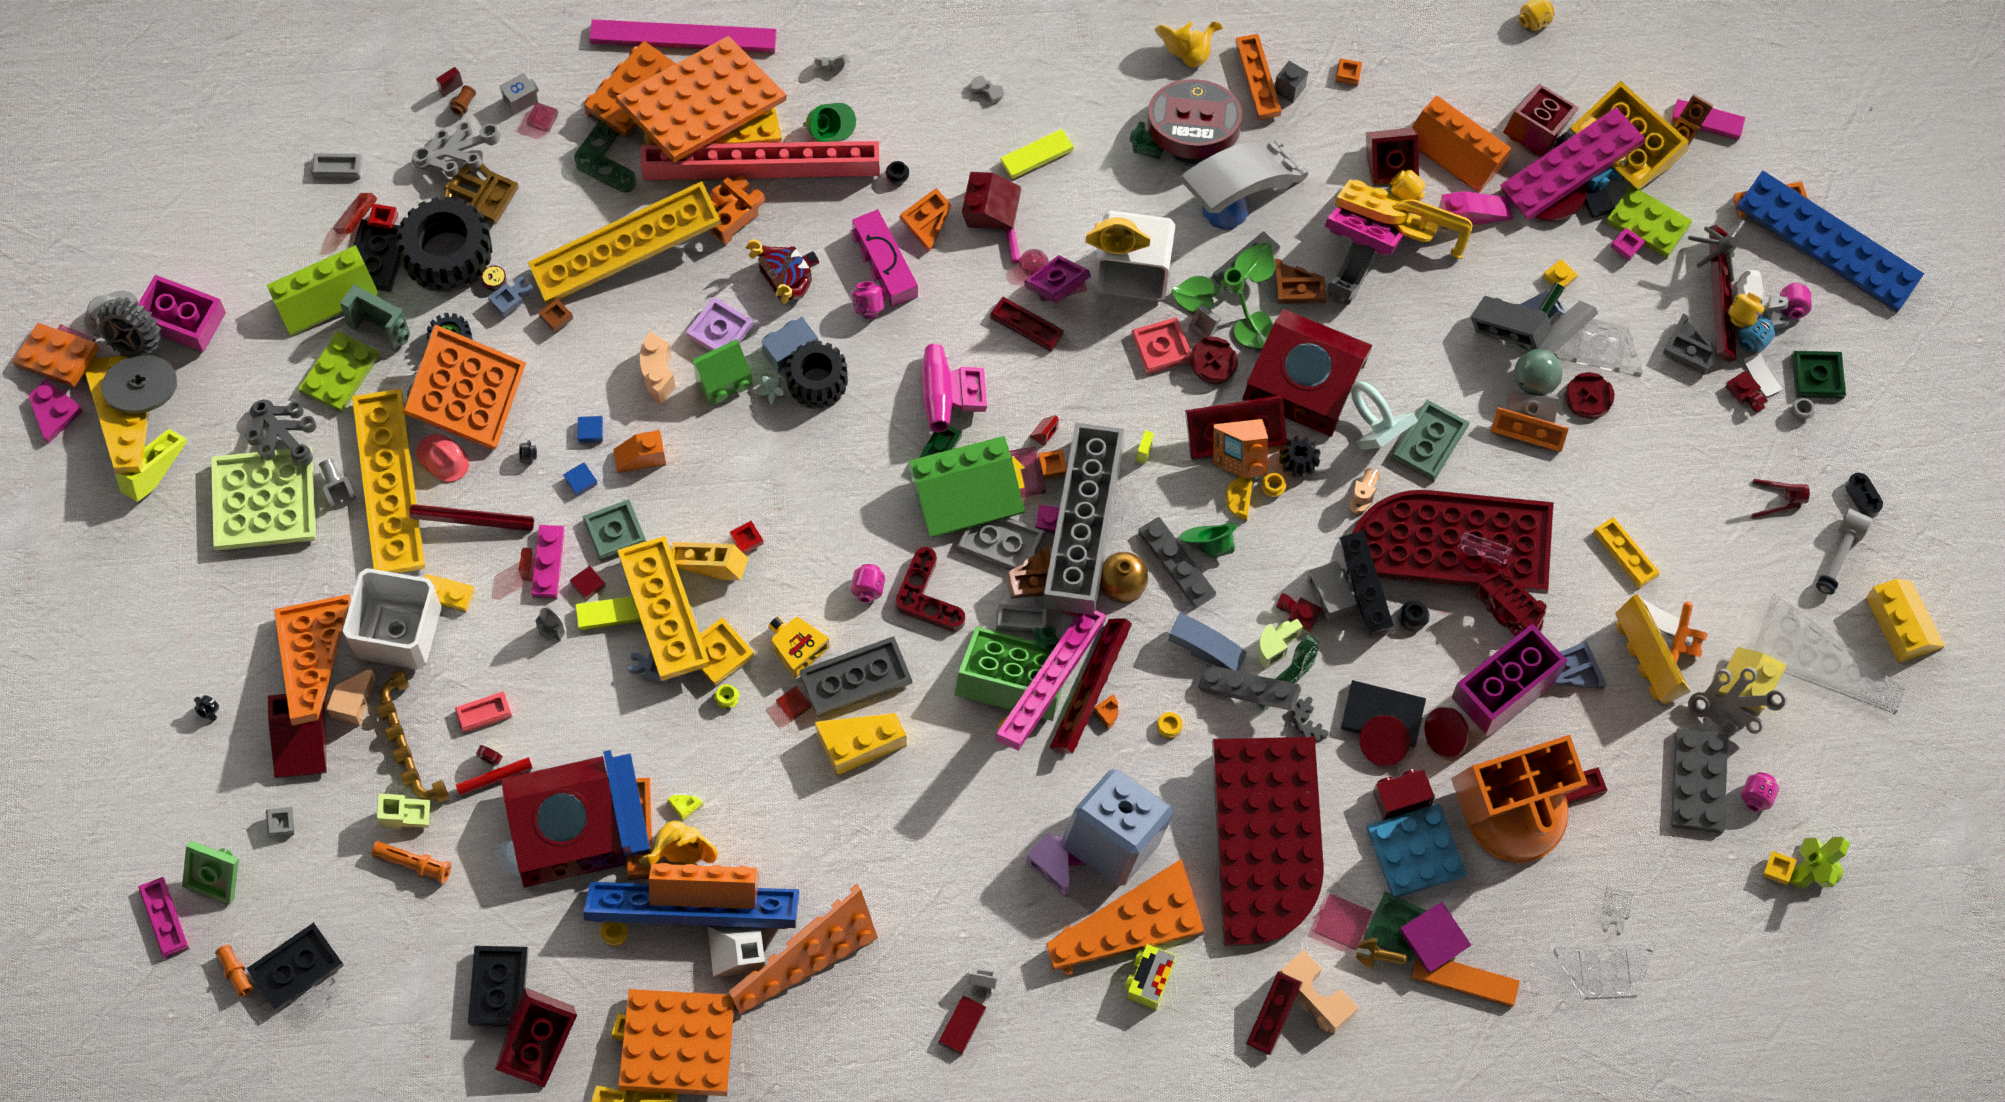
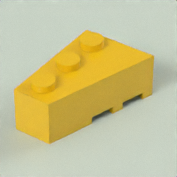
M896 713L815 722L816 734L836 776L907 746L906 733Z

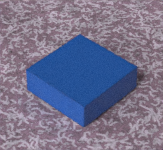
M602 416L578 417V442H603Z
M585 462L563 474L564 479L576 496L598 485L596 478Z

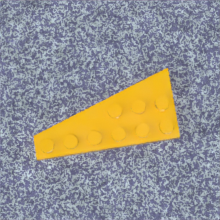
M94 357L85 373L115 473H141L149 412L129 414L117 411L107 404L101 389L102 380L108 370L116 363L128 357Z

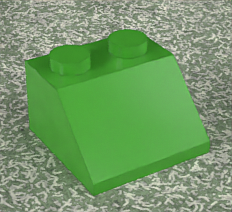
M737 339L693 359L696 383L709 405L715 402L720 403L729 395L743 392L750 385H753L751 371Z

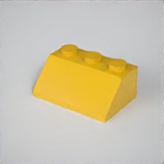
M1894 579L1873 586L1866 600L1898 663L1945 647L1912 581Z

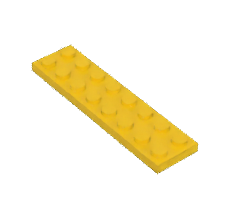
M701 181L529 261L528 264L546 304L549 305L557 298H564L719 226L722 222Z
M400 388L352 396L373 568L392 573L426 569L420 521L411 519L409 516L410 506L417 504L406 415L402 413L404 409L402 390Z

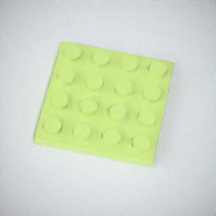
M290 449L275 450V456L270 460H263L259 452L211 457L213 547L215 551L316 540L313 460L305 467H298L293 462Z

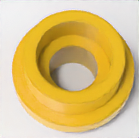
M1268 474L1262 480V491L1270 497L1281 496L1285 492L1286 481L1280 474ZM1276 484L1278 488L1274 489L1271 488L1269 485Z

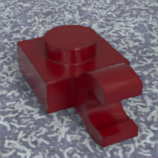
M1746 370L1726 383L1725 387L1740 404L1747 401L1756 413L1765 408L1764 404L1768 400L1763 394L1759 393L1761 390L1760 385Z
M1285 593L1281 594L1276 605L1278 609L1291 614L1288 619L1289 622L1298 619L1303 629L1311 632L1323 609L1300 597L1298 602H1295L1292 597Z

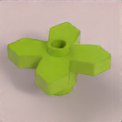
M1832 837L1823 845L1817 838H1805L1799 852L1806 860L1794 868L1789 883L1795 888H1806L1815 880L1821 887H1834L1843 877L1844 871L1838 861L1846 856L1850 842L1844 837Z

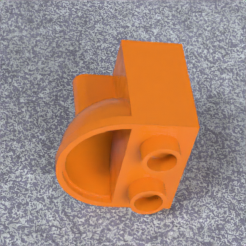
M1570 734L1472 765L1451 778L1473 839L1486 853L1496 859L1509 863H1527L1539 859L1552 851L1562 839L1568 823V804L1565 795L1588 785Z

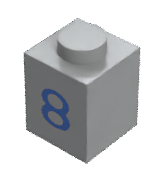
M525 73L500 85L502 98L514 115L538 102L537 92H539L535 81L533 79L529 80Z

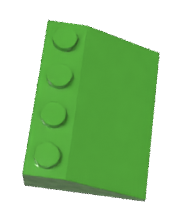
M1005 436L909 461V474L929 538L1025 513Z
M975 627L958 672L954 695L991 706L1013 710L1055 647ZM1064 684L1041 719L1053 721Z

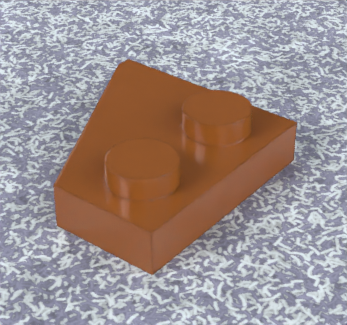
M1275 259L1278 304L1326 302L1324 276L1309 273L1304 268L1298 266L1293 268L1283 264V260Z

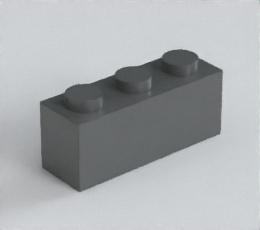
M1484 296L1470 316L1477 333L1532 349H1539L1552 330L1547 313L1541 310L1526 308L1520 304L1505 302L1500 298Z

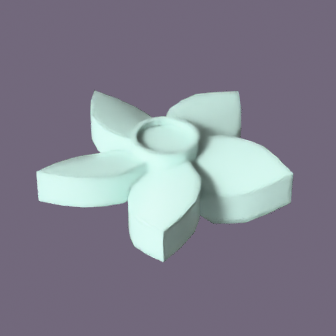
M766 376L762 377V383L765 387L758 394L762 396L768 395L770 404L775 402L776 395L782 396L786 394L779 387L782 382L781 376L773 379Z

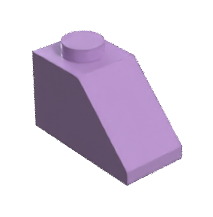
M1048 833L1027 854V864L1062 895L1066 896L1069 893L1068 851L1063 848L1059 837H1052Z

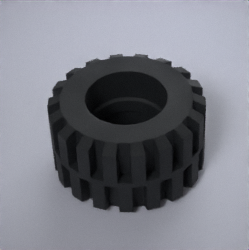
M810 341L806 342L805 347L802 345L798 346L797 352L792 351L790 359L786 363L788 390L791 391V396L794 399L798 398V403L801 405L807 403V407L810 408L813 405H817V408H823V404L831 406L833 405V400L839 401L841 394L845 393L846 386L848 385L847 363L845 362L844 355H840V350L837 347L832 349V344L828 342L826 345H822V341H816V344H812ZM815 368L824 369L830 373L827 378L820 381H812L804 376L806 372Z

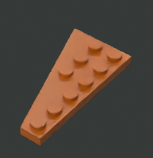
M350 594L274 609L292 725L319 719L351 603Z
M1182 859L1046 944V949L1053 971L1144 949L1147 944L1156 946L1203 934L1204 928Z
M857 883L850 888L852 893L842 901L837 899L831 904L833 909L825 916L816 917L786 942L787 948L779 955L773 953L767 959L769 963L760 971H752L729 991L739 1014L752 1009L755 1005L777 995L786 988L799 983L806 977L821 971L826 966L846 957L848 954L878 938L862 890Z

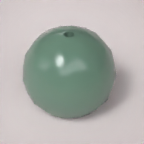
M1533 349L1525 352L1516 362L1514 377L1520 389L1525 393L1545 396L1552 393L1561 383L1563 375L1562 365L1558 358L1552 352L1545 349Z

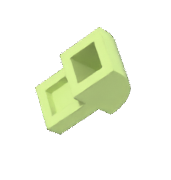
M1298 619L1291 623L1289 621L1284 622L1277 628V631L1271 623L1263 630L1258 646V658L1265 669L1286 657L1287 644L1301 636L1303 626Z
M378 794L377 823L379 825L396 830H401V827L428 828L430 800L405 799V795Z

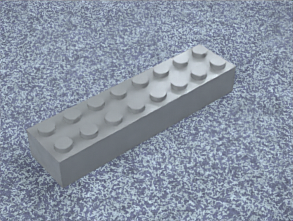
M1075 423L1044 591L1045 609L1089 615L1095 614L1124 448V429Z

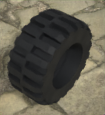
M445 196L444 199L440 200L438 197L431 198L432 201L426 203L423 201L419 203L417 209L413 207L407 212L408 218L404 217L400 222L401 228L397 230V247L408 276L412 280H417V284L422 287L429 285L430 290L438 291L440 288L444 292L452 291L451 288L456 287L459 290L465 288L466 283L472 284L477 281L476 276H482V272L486 269L485 265L488 266L490 264L491 253L493 252L489 229L482 213L478 212L477 208L472 204L467 206L466 201L460 198L454 201L453 197ZM453 232L466 238L463 246L450 255L434 256L423 250L426 243L432 237L441 233Z

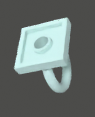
M1357 381L1352 385L1351 395L1354 405L1362 418L1373 429L1356 441L1360 450L1381 448L1418 422L1414 413L1392 416L1384 398L1370 384L1364 381ZM1361 391L1366 393L1376 404L1382 415L1381 418L1377 419L1369 411L1363 401Z

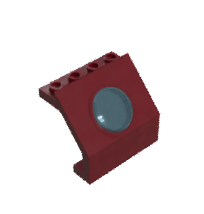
M1283 309L1274 322L1250 374L1242 400L1247 401L1281 395L1283 397L1285 418L1332 437L1351 392L1352 385L1355 383L1360 370L1364 369L1373 345Z
M603 756L501 779L509 827L523 888L626 865Z

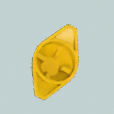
M1112 217L1095 223L1094 230L1086 234L1085 243L1107 253L1126 254L1149 247L1150 237L1141 232L1132 221L1125 218Z

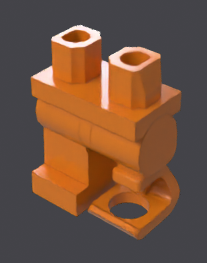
M742 175L734 180L727 177L722 181L723 184L718 185L710 192L711 201L722 222L721 225L710 229V232L725 246L732 240L731 236L742 226L747 225L752 218L755 219L759 215L758 208L765 202L764 194L760 190L755 189L749 195L745 192L750 188V185Z

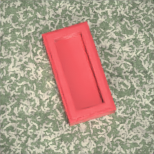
M504 691L455 707L463 733L512 717Z

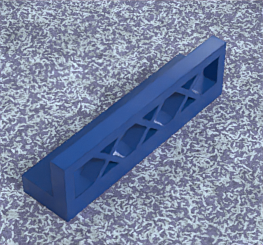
M611 750L603 751L624 856L626 858L649 853L651 851L631 753L613 757Z

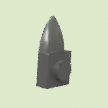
M542 608L535 621L539 634L550 640L555 638L561 641L565 634L561 619L550 608Z

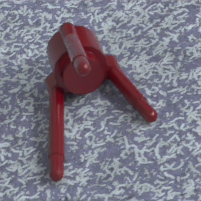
M1753 479L1755 484L1785 489V499L1790 501L1791 504L1753 513L1751 515L1752 518L1789 509H1800L1801 504H1806L1809 501L1810 490L1807 484H1787Z

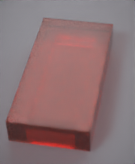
M360 193L332 229L337 234H351L370 210L373 203L377 201V197L373 193Z

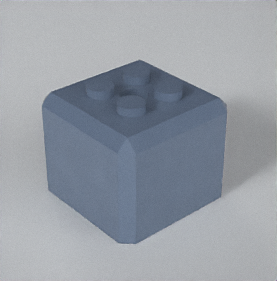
M1119 769L1109 770L1074 809L1061 840L1063 848L1113 884L1126 885L1159 846L1173 816L1172 806Z

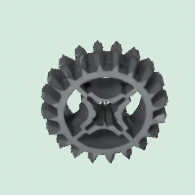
M118 297L108 301L97 314L98 317L95 322L98 324L96 329L101 332L100 338L105 339L106 345H110L113 348V352L118 351L121 356L127 355L129 358L138 355H150L158 347L162 337L160 333L161 327L156 325L158 320L151 316L152 312L146 311L145 305H138L136 300L131 302L128 297L124 299Z

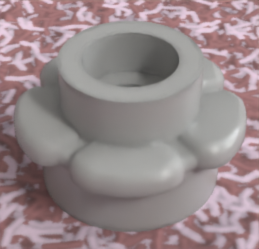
M1800 398L1794 401L1793 407L1790 408L1792 416L1796 417L1799 421H1807L1815 413L1813 403L1807 398Z

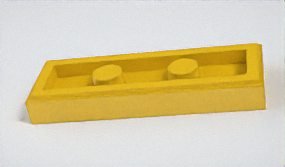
M1614 517L1594 529L1593 534L1639 589L1659 576L1660 572Z

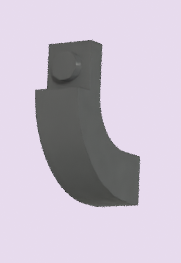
M1352 242L1340 271L1328 285L1326 290L1328 291L1327 296L1347 305L1351 304L1377 253L1373 250V247L1366 244L1358 245Z

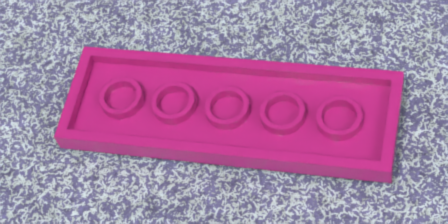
M1616 107L1500 184L1501 190L1529 221L1645 144V138Z

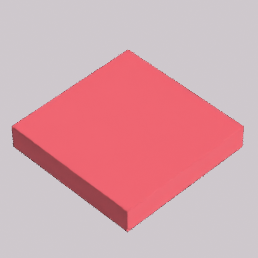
M1177 317L1131 330L1132 338L1147 375L1190 362L1191 351Z

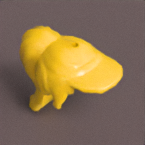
M1217 21L1211 22L1203 33L1199 30L1189 31L1193 25L1192 22H1189L1182 28H1178L1176 31L1162 24L1156 26L1154 31L1163 40L1167 50L1174 56L1181 58L1188 67L1192 68L1201 66L1208 60L1211 52L1212 35L1214 32L1223 29L1222 25Z
M671 821L658 831L652 853L642 856L639 862L651 869L652 864H657L663 856L668 861L685 863V865L695 864L701 860L706 863H714L718 858V851L697 828L693 826L687 827L679 821Z

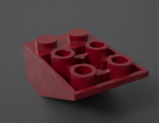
M287 694L268 695V723L274 777L284 778L327 773L325 701H323L318 720L292 725Z

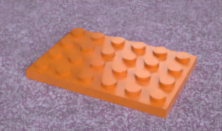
M727 36L617 95L616 103L675 163L785 102L787 94Z

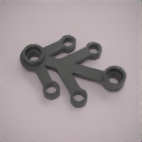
M259 400L250 408V414L254 422L252 429L246 432L245 437L250 445H258L262 441L261 431L263 425L267 423L269 429L265 443L258 448L261 458L263 460H270L275 456L274 448L279 436L292 451L291 457L294 464L298 467H305L313 460L311 450L308 446L299 444L287 430L311 433L316 429L317 425L311 416H305L300 421L277 420L275 416L301 417L304 410L299 402H291L288 406H274L269 400Z

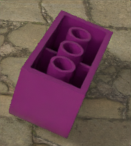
M1532 623L1461 679L1455 687L1452 699L1486 736H1489L1545 693L1560 677L1568 660Z

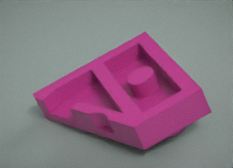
M47 379L28 395L42 435L48 444L83 412L77 403Z

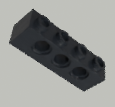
M1364 530L1339 537V545L1353 589L1356 592L1368 636L1393 629V621Z

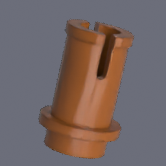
M464 85L456 99L450 102L451 112L457 116L466 114L468 111L467 107L473 97H475L476 91L472 87Z

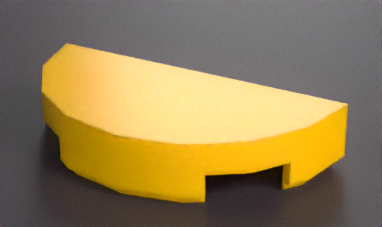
M1253 477L1236 478L1229 484L1226 491V505L1230 512L1237 518L1245 521L1248 519Z

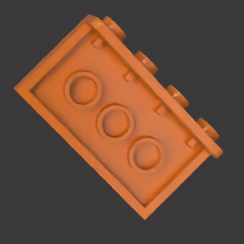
M643 41L639 46H635L631 50L629 57L624 62H620L616 66L614 73L609 78H605L601 82L599 89L586 98L584 102L585 114L589 117L594 115L620 135L626 137L637 124L616 103V96L676 63Z

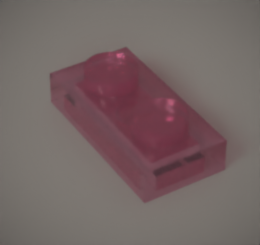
M1467 532L1463 534L1458 548L1463 549L1464 553L1471 556L1480 555L1486 557L1489 562L1497 565L1501 563L1506 564L1512 552L1510 547Z

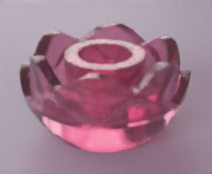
M1029 249L1021 255L1019 267L1026 275L1031 276L1046 265L1049 259L1043 251Z

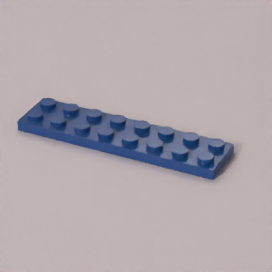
M1763 170L1736 207L1737 210L1742 211L1757 223L1896 312L1901 309L1925 274Z
M590 882L584 908V921L715 925L726 927L742 926L753 928L770 927L779 929L796 928L799 889L758 888L755 909L649 905V884Z

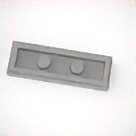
M1579 300L1551 325L1552 330L1539 349L1555 353L1598 314L1596 307Z

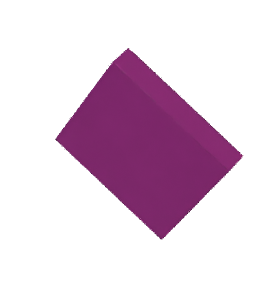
M1058 255L1028 277L1024 284L1027 289L1057 303L1089 279L1091 274L1088 269Z
M1442 901L1399 929V932L1428 974L1471 946V943Z

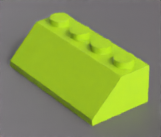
M356 245L266 285L290 336L342 314L343 310L340 302L353 284L380 297Z

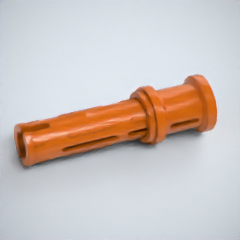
M376 841L371 853L372 857L414 870L419 877L427 876L436 879L439 884L446 883L452 868L451 862H440L432 859L431 855L428 854L419 856L381 841Z

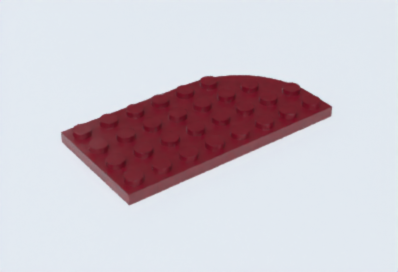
M1409 490L1393 494L1374 504L1364 513L1353 530V533L1364 530L1378 577L1477 587L1479 582L1485 577L1500 570L1509 569L1513 573V578L1528 592L1548 593L1554 502L1434 490Z
M1315 737L1222 738L1212 740L1224 946L1260 945L1277 940L1298 927L1310 914L1317 902L1323 883L1324 863Z

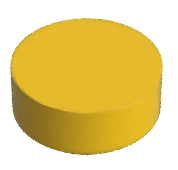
M1166 712L1158 718L1157 731L1162 737L1173 739L1179 736L1182 731L1183 722L1178 714Z
M604 922L601 927L603 941L610 946H618L624 943L628 936L626 924Z

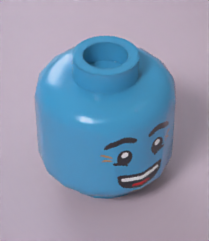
M1760 317L1750 327L1745 326L1741 328L1738 333L1741 347L1748 352L1764 351L1775 336L1774 325L1765 317Z

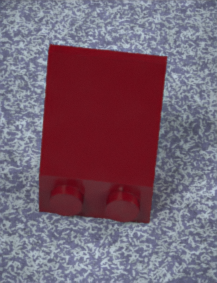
M1539 83L1514 111L1503 133L1509 136L1511 140L1527 147L1532 153L1544 156L1579 107Z
M524 988L514 1010L495 1070L545 1088L577 1017L574 1006Z

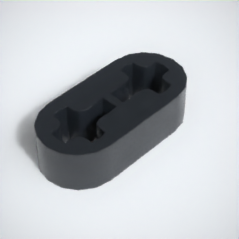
M1859 472L1852 474L1846 483V490L1860 513L1870 518L1876 517L1883 507L1882 498L1867 475ZM1855 482L1857 484L1862 483L1863 486L1862 488H1860L1859 486L1855 487L1853 484ZM1867 502H1868L1869 504H1873V503H1874V504H1875L1874 509H1873L1872 507H1867V506H1866Z

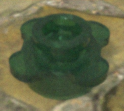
M1047 626L1042 629L1034 628L1032 635L1036 637L1035 645L1039 649L1046 651L1056 647L1060 641L1055 634L1056 629L1053 626Z

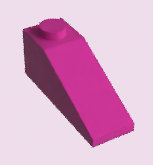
M1464 191L1442 194L1439 204L1440 209L1465 217L1472 222V225L1513 219L1508 197Z

